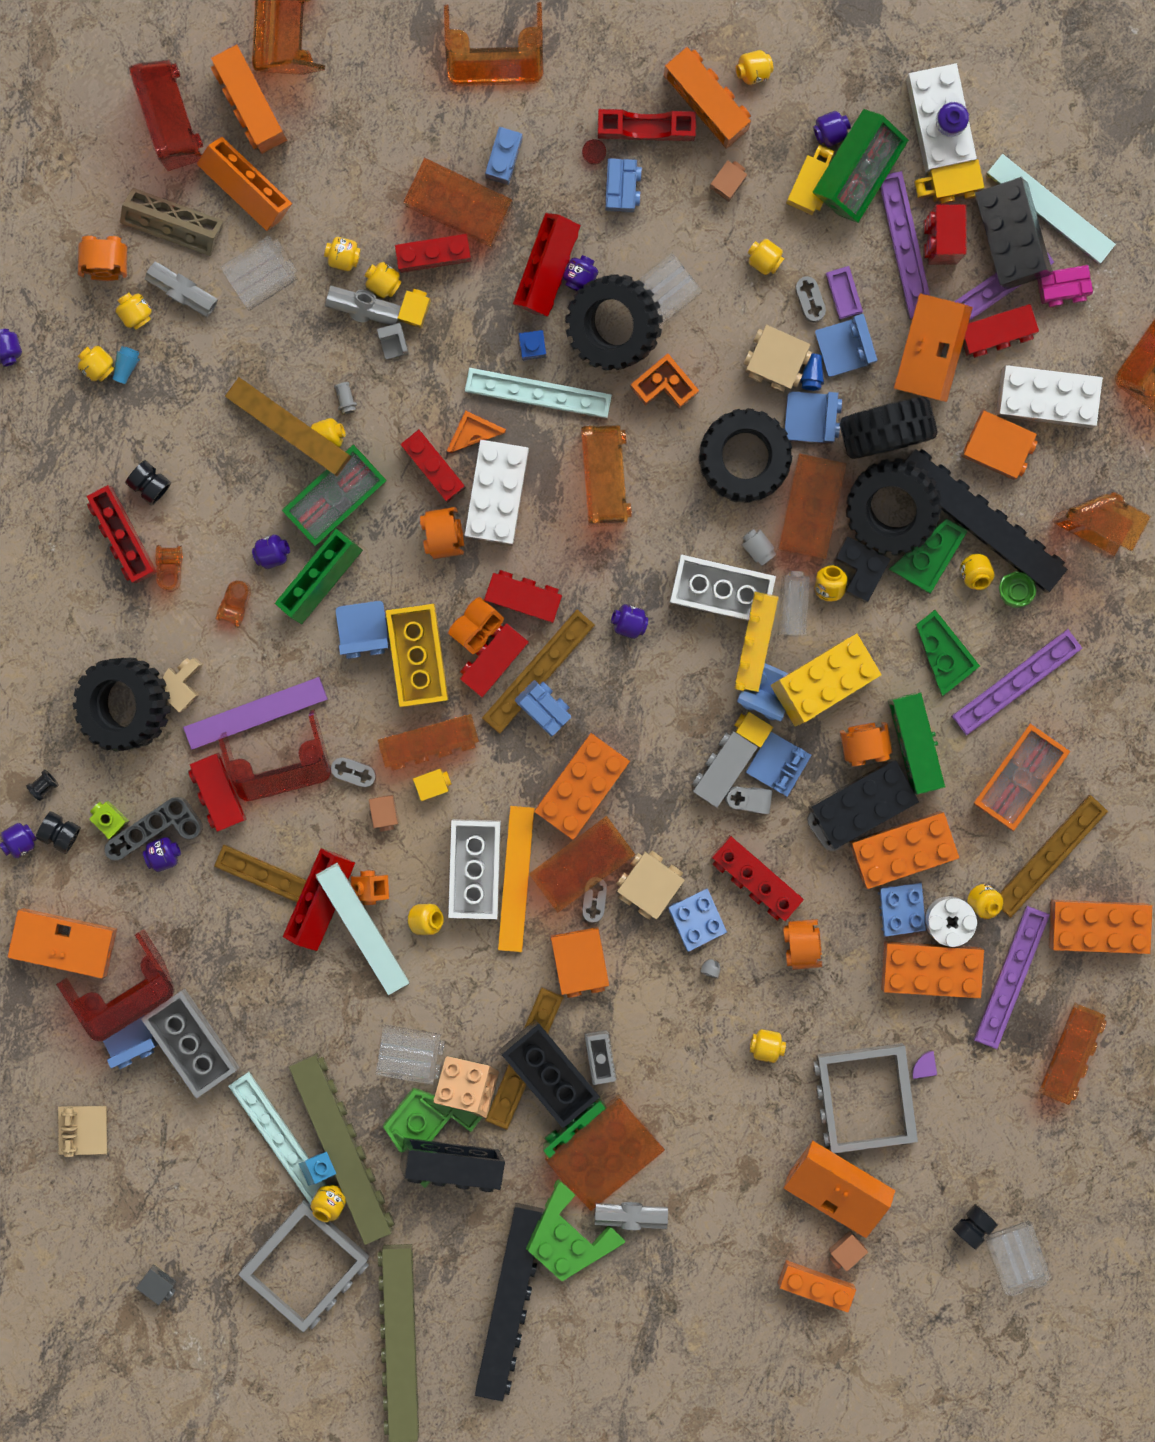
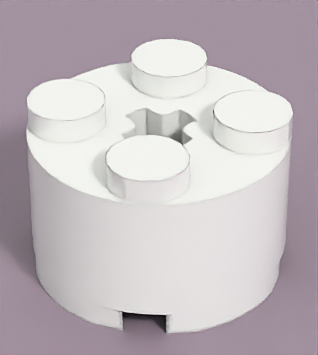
M948 896L938 898L931 903L926 911L925 923L926 929L933 939L942 945L957 947L965 944L972 938L976 930L977 919L974 910L968 903L959 898ZM947 917H956L954 919V926H946L948 924Z

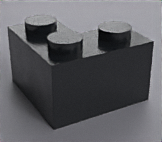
M850 537L844 539L834 558L855 570L845 592L865 603L870 600L891 560L882 554H878L873 549L869 550L865 545Z

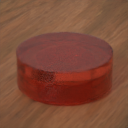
M591 139L584 144L582 156L591 165L600 164L606 157V147L600 140Z

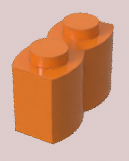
M478 597L469 604L464 615L452 624L448 634L471 654H475L485 645L488 637L501 626L504 617L481 597Z

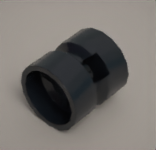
M144 460L128 476L125 484L135 492L140 491L141 497L152 506L165 494L172 482L161 473L155 474L156 468Z
M50 811L41 823L35 838L45 844L53 842L56 850L67 854L78 837L81 827L70 821L63 823L62 816Z
M974 1204L966 1213L967 1219H961L954 1226L953 1230L966 1243L977 1250L985 1241L984 1235H990L998 1224L984 1210Z

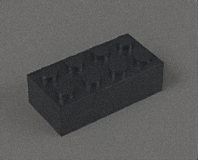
M1019 177L976 192V199L1000 285L1005 289H1010L1052 275L1053 271L1028 182Z
M890 760L809 805L808 808L820 826L828 844L832 849H837L919 803V800L898 762Z
M536 1019L498 1050L562 1128L600 1097Z
M404 1138L400 1168L408 1182L420 1184L422 1181H430L435 1186L454 1184L459 1189H470V1186L479 1187V1190L484 1192H493L494 1189L501 1190L505 1160L499 1149Z

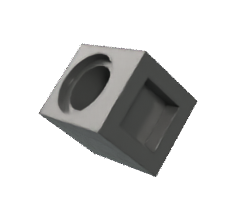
M153 1264L136 1289L160 1305L163 1299L168 1302L176 1290L172 1287L177 1281Z

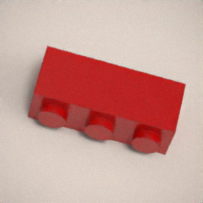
M467 234L395 245L400 273L472 262Z
M1031 304L968 323L963 341L966 356L973 354L974 358H978L988 354L987 350L994 347L999 351L1011 347L1010 342L1019 340L1020 344L1033 340V335L1037 334L1039 329Z
M420 429L400 444L447 503L466 488Z
M499 570L498 574L493 572L484 598L485 601L554 623L562 599V595L558 594L559 589L545 585L544 589L536 587V581L522 577L521 581L512 579L513 574L503 570Z
M507 623L504 627L501 625L491 635L494 639L489 645L485 643L475 653L479 657L472 664L468 661L460 671L463 675L460 680L482 698L529 643Z
M219 753L189 764L191 770H188L191 781L193 784L197 783L200 792L197 793L202 806H207L210 813L207 815V819L211 828H216L218 832L247 820Z

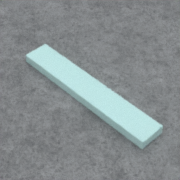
M1004 154L999 157L987 172V175L998 184L1019 177L1025 179L1030 188L1036 214L1098 264H1101L1116 245Z
M469 368L465 387L466 393L604 419L608 418L612 397L611 394Z
M338 863L316 874L318 881L387 994L390 995L409 984L408 978Z
M247 1072L228 1087L311 1205V1201L318 1189L328 1185L323 1180L308 1186L299 1163L309 1159V1157L250 1072Z

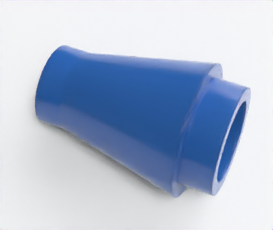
M811 354L800 380L802 389L819 391L821 390V385H824L822 355Z

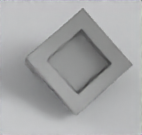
M401 323L377 329L386 359L409 354Z

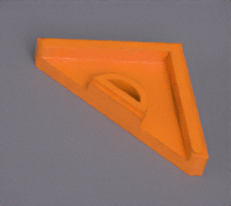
M465 410L447 452L452 453L480 443V440H488L502 435L506 432V429Z

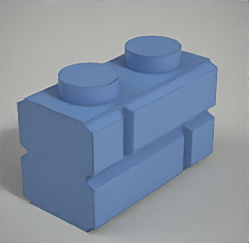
M503 127L498 128L485 172L487 179L509 185L519 153L518 149L523 140L522 133Z
M608 159L605 211L634 212L635 206H640V191H636V182H641L642 167H637V160Z
M534 680L514 701L552 737L571 718V715L567 712L570 707L561 698L556 701L550 695L553 690L544 682L539 684Z

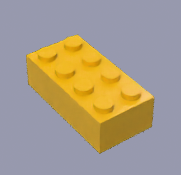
M435 604L386 610L399 707L449 700Z
M856 633L772 683L770 686L793 725L798 726L882 674Z

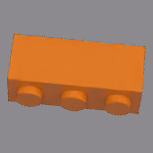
M787 1260L784 1263L778 1280L780 1289L847 1313L856 1292V1288L852 1283Z

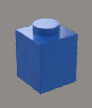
M543 330L519 333L523 361L546 358Z

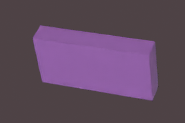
M847 266L827 272L825 275L839 320L863 313L850 267Z

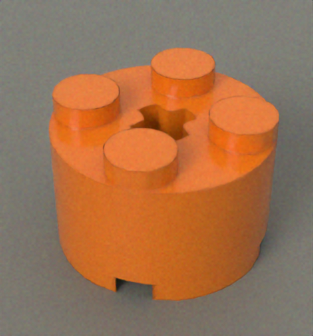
M83 236L82 242L78 244V275L84 278L85 274L91 275V280L115 281L118 280L119 275L126 278L127 245L121 243V238L117 236H108L106 240L97 239L94 236Z
M456 507L426 511L425 515L420 516L421 528L426 530L427 540H424V550L433 559L464 554V551L460 549V546H464L462 523L460 519H455L454 513H458Z
M881 722L882 727H875V723L849 727L848 733L841 730L840 737L845 761H849L852 766H860L866 764V760L875 759L876 762L889 760V754L893 751L888 723Z
M818 919L789 921L788 925L785 926L784 939L785 942L790 943V949L786 952L787 967L792 966L793 970L822 967V961H817V959H821L820 955H822L819 928H814V925H818Z

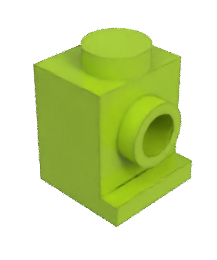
M106 801L104 804L101 802L97 803L90 811L92 816L89 820L108 839L114 838L129 822L109 801ZM104 814H107L110 817L109 823H104L102 821V816Z

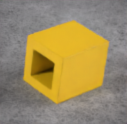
M413 289V292L406 291L398 320L422 329L431 302L430 298L426 297L427 293L418 289Z
M747 712L746 715L741 713L734 724L737 727L735 731L737 734L760 748L773 729V726L750 712Z
M441 768L413 778L421 801L448 792V786L452 785L448 772H443Z

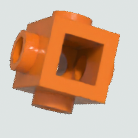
M375 870L360 871V876H351V886L363 905H376L378 900L389 899L388 875H375Z

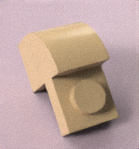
M186 658L177 667L180 670L178 673L172 668H168L163 676L167 684L164 687L165 692H169L171 698L167 699V701L179 713H182L199 696L186 683L202 666L196 658L191 660Z

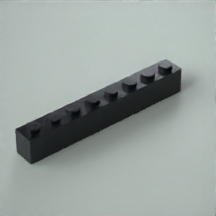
M914 449L903 463L908 464L909 461L916 463V468L921 470L923 467L928 471L927 476L934 478L937 483L935 486L936 490H940L941 493L940 503L942 504V511L1016 570L1027 574L1035 581V585L1045 593L1050 592L1068 570L1063 566L1065 562L1057 555L1053 554L1051 556L1045 552L1046 547L1036 539L1032 541L1025 536L1027 532L1017 524L1013 526L1006 521L1008 516L999 509L994 511L987 506L989 501L980 494L975 496L968 491L970 486L961 479H958V481L950 476L951 471L945 466L934 464L931 461L932 456L925 450L921 449L918 451Z
M515 1203L475 1396L503 1402L504 1394L509 1395L512 1381L508 1380L509 1371L514 1372L517 1357H513L514 1348L520 1347L522 1334L518 1333L520 1324L524 1325L527 1310H523L524 1301L530 1300L532 1287L528 1286L529 1278L535 1277L537 1263H533L534 1256L526 1247L538 1220L541 1219L544 1213V1208Z

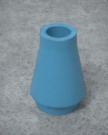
M121 346L120 351H117L112 379L126 384L140 360L138 358L140 353L134 349Z

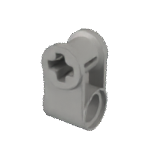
M731 787L725 796V801L727 805L734 809L770 814L773 790L754 787ZM736 791L742 796V800H738L737 804L731 800V795H735Z

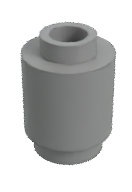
M752 529L742 537L745 540L742 546L755 562H759L761 566L776 555L773 550L775 547L761 529L757 532Z

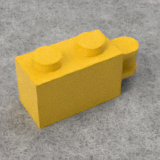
M819 144L814 157L807 155L786 204L810 215H813L815 209L820 211L823 201L813 193V190L829 166L834 150ZM818 155L827 158L826 162L818 160Z
M979 159L931 169L928 173L929 177L914 181L917 198L933 196L934 202L941 201V204L954 202L955 197L964 196L965 199L975 198V193L984 189ZM925 183H930L931 190L926 191Z

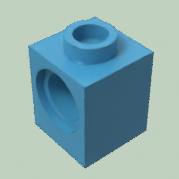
M327 1152L320 1153L299 1163L308 1186L319 1183L336 1174Z

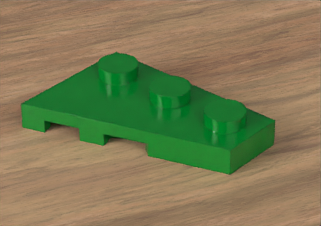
M945 519L935 528L925 544L920 548L915 547L913 552L905 554L888 570L931 594L966 535L967 530Z
M933 610L915 624L941 696H944L980 667L936 610Z
M598 1098L564 1128H561L558 1132L554 1129L544 1138L546 1142L543 1145L544 1153L549 1158L556 1153L553 1150L554 1147L558 1144H566L575 1135L576 1129H583L606 1109L604 1102Z

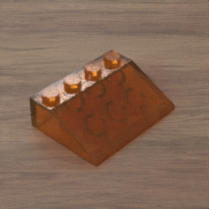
M618 1094L606 1104V1109L581 1130L576 1129L575 1135L566 1144H558L554 1147L553 1150L556 1153L549 1158L545 1154V1160L560 1179L592 1211L596 1203L603 1202L664 1152L665 1149L622 1096Z

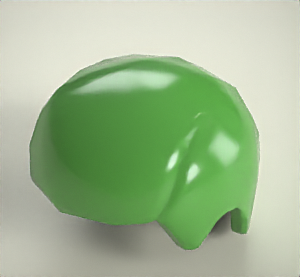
M1018 571L1006 576L1004 575L999 585L1000 598L1006 605L1012 608L1025 607L1034 600L1036 595L1035 581L1027 574Z

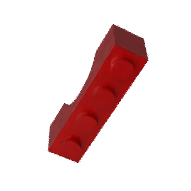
M620 109L598 110V139L695 141L696 111L639 114Z

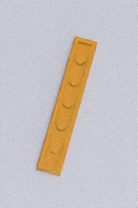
M510 806L498 950L522 952L534 819L533 807Z

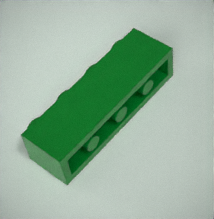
M335 529L274 604L290 618L303 624L361 554L363 549L348 536Z

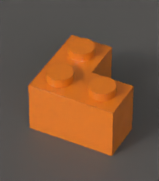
M668 353L630 385V388L645 406L665 391L680 409L699 392L698 388Z

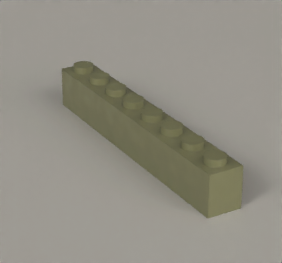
M317 1052L290 1064L289 1069L324 1151L327 1152L336 1171V1179L346 1198L347 1205L364 1244L366 1245L392 1234V1226L395 1225L390 1212L386 1213L383 1207L385 1199L381 1190H376L373 1182L376 1181L371 1167L367 1168L364 1159H366V1154L363 1147L356 1144L354 1137H357L355 1128L352 1123L348 1124L345 1115L348 1113L343 1101L339 1102L335 1093L338 1092L334 1080H329L326 1071L329 1069L325 1058H320Z
M412 1244L383 1245L382 1252H378V1267H383V1276H379V1291L384 1292V1300H380V1315H384L385 1324L380 1326L381 1339H385V1348L381 1349L382 1363H386V1372H382V1386L387 1387V1396H383V1411H388V1420H384V1435H389V1442H418L419 1415Z

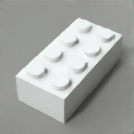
M957 63L909 73L906 83L925 174H928L931 169L976 160L977 157L969 122L965 130L955 137L943 135L936 126L937 113L945 104L957 102L966 108Z
M1006 365L1001 371L996 416L1093 428L1097 426L1103 377Z
M480 440L465 537L513 545L529 453L528 447Z
M680 555L669 603L748 621L754 592L772 595L776 576Z
M451 820L448 918H498L501 821Z

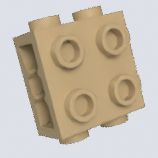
M766 325L764 330H758L753 342L757 343L754 353L749 351L743 363L747 366L745 372L749 373L748 377L760 383H762V380L772 383L771 388L784 393L785 390L790 391L792 386L797 388L802 374L798 373L802 364L807 365L812 354L808 350L811 344Z
M653 850L650 853L644 851L642 855L637 853L630 863L633 866L628 874L624 872L616 883L619 886L617 892L620 893L618 898L629 906L633 902L640 907L638 912L649 920L651 917H654L656 920L685 881L681 877L683 874L681 870L672 864L668 868L661 863L664 858Z

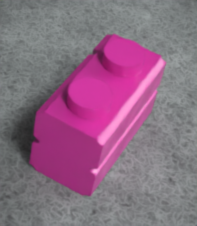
M1084 265L1055 270L1052 275L1037 279L1041 303H1048L1049 307H1057L1063 305L1065 300L1072 299L1073 303L1087 301V297L1093 294L1089 266Z

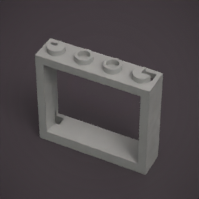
M903 1043L817 1055V1061H814L815 1076H820L821 1085H817V1095L819 1100L823 1099L824 1109H820L821 1123H826L827 1133H823L825 1148L829 1147L831 1152L840 1153L918 1142L906 1048ZM894 1055L905 1134L837 1143L827 1064Z
M304 1198L241 1269L238 1275L304 1332L308 1327L312 1330L321 1319L319 1314L324 1309L328 1312L337 1301L335 1296L340 1291L344 1294L353 1283L351 1278L356 1273L360 1276L369 1265L366 1263L369 1255L331 1221L322 1222L313 1216L310 1203ZM304 1215L357 1260L305 1319L252 1274Z

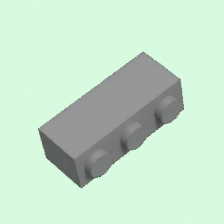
M734 731L731 734L727 732L724 734L718 744L721 746L717 754L712 753L705 763L708 768L703 775L698 773L691 784L694 786L692 790L694 793L715 807L719 806L758 748Z

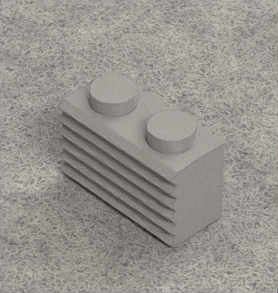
M604 1030L586 1033L585 1041L593 1085L614 1082L617 1078L609 1032Z

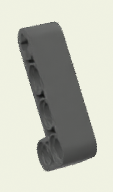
M174 797L109 840L105 845V854L111 860L125 858L171 825H174L183 838L193 839L202 833L203 824L185 798ZM174 801L180 802L183 806V810L179 815L174 814L171 810V805ZM154 815L160 816L163 820L160 828H155L151 823ZM188 821H192L196 825V832L194 834H188L185 830V824ZM134 829H139L143 834L140 842L132 839L131 833ZM125 841L129 844L121 848L120 853L114 854L112 851L115 848L113 844L119 845Z

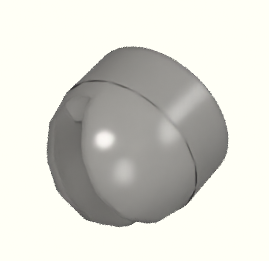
M713 959L706 960L701 967L700 973L718 979L721 970L720 964Z

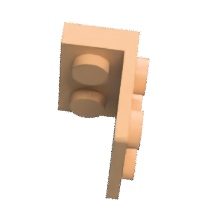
M447 1056L437 1086L434 1103L468 1111L476 1116L487 1118L499 1071L488 1065Z

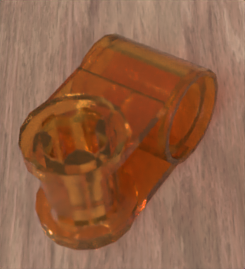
M177 545L176 548L156 546V581L158 586L165 591H176L181 585L182 545ZM167 574H173L175 578L173 585L165 586L163 578Z
M237 580L228 585L217 611L216 620L220 621L222 619L235 624L236 628L240 627L251 595V586L246 581ZM237 584L242 585L245 589V594L242 598H237L233 593V589Z

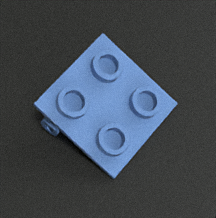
M770 732L746 773L788 797L812 755L775 733Z
M922 883L880 887L878 895H880L881 906H879V909L882 910V913H880L883 925L881 931L884 932V937L926 931Z
M708 888L668 907L687 952L727 933Z

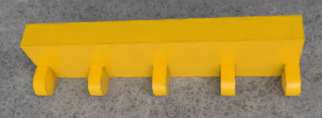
M754 592L735 681V689L743 691L746 689L759 692L778 596Z

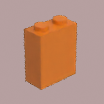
M983 410L980 412L961 457L1015 480L1018 475L1022 477L1028 463H1025L1028 453L1032 455L1038 441L1035 440L1037 434Z
M599 927L552 935L551 941L561 994H567V998L582 995L581 991L591 990V993L605 991V987L609 986Z

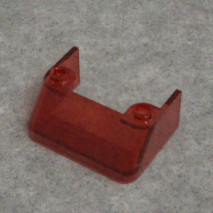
M169 59L129 66V71L159 161L167 171L198 162L202 156L200 148L204 146L200 134H194L177 84V78L181 77L177 63L173 64Z
M315 709L310 710L308 715L315 739L305 741L300 746L299 758L301 762L257 774L253 773L252 766L247 760L233 758L227 733H221L218 740L228 776L242 800L253 801L323 783L330 777L331 765Z
M144 929L136 933L135 937L147 954L140 964L141 971L146 979L110 1002L105 1003L102 996L95 992L86 993L79 998L67 977L56 984L85 1031L94 1041L106 1040L169 1000L174 994V984L165 961Z

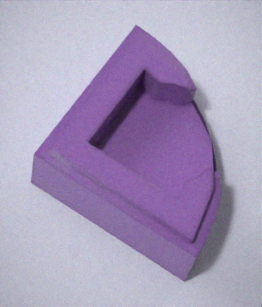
M933 1050L924 1053L916 1061L912 1070L913 1079L937 1075Z

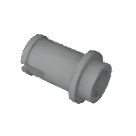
M343 382L334 386L340 405L338 410H341L342 414L356 411L355 406H357V403L353 401L349 382Z

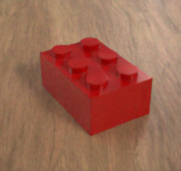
M966 204L936 205L926 219H924L923 233L927 234L928 240L923 247V256L928 258V265H957L966 255Z

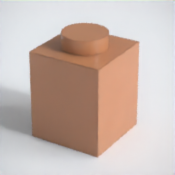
M727 160L711 182L710 189L729 202L745 181L747 174L744 171L746 169L736 161L731 163Z
M394 795L369 799L373 827H379L380 832L393 830L394 825L399 823Z
M849 1230L829 1248L832 1255L829 1259L838 1269L843 1267L848 1271L868 1251Z

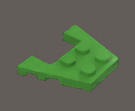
M412 1088L385 1121L383 1128L402 1154L404 1138L432 1141L450 1118H453L471 1132L483 1117L476 1116L468 1111L434 1103V1094ZM422 1181L421 1185L426 1188L430 1181Z
M558 1179L554 1184V1191L545 1204V1211L541 1219L538 1220L526 1249L556 1277L564 1281L623 1245L626 1240L610 1226H607L592 1244L559 1215L575 1197V1194Z

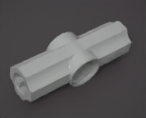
M157 262L150 266L144 278L166 292V295L182 305H188L207 318L213 312L218 302V299L198 288L197 284L179 273L178 275Z
M331 285L325 302V307L349 313L355 321L367 322L371 319L388 325L396 324L401 307L397 304L376 299L375 295L368 290L362 289L355 293Z
M623 1202L621 1204L596 1203L595 1225L620 1226L621 1229L640 1230L641 1228L667 1229L668 1207L643 1206V1204L636 1202Z

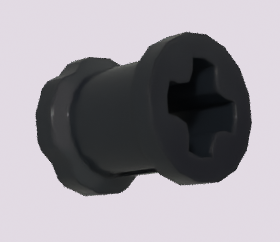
M45 769L41 772L42 775L32 784L26 785L28 791L38 801H41L43 796L53 787L57 788L59 786L56 779Z

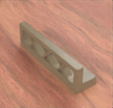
M136 188L131 189L124 201L120 217L121 224L208 256L212 255L216 237L223 226V220ZM134 198L145 201V203L138 204L132 201ZM162 207L167 209L168 212L162 213L157 211L156 208ZM180 216H187V217H189L191 220L184 221V220H181L179 217H180ZM208 224L214 226V229L211 231L203 228L202 225Z

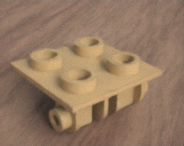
M58 1106L59 1155L73 1157L74 1155L107 1154V1106Z

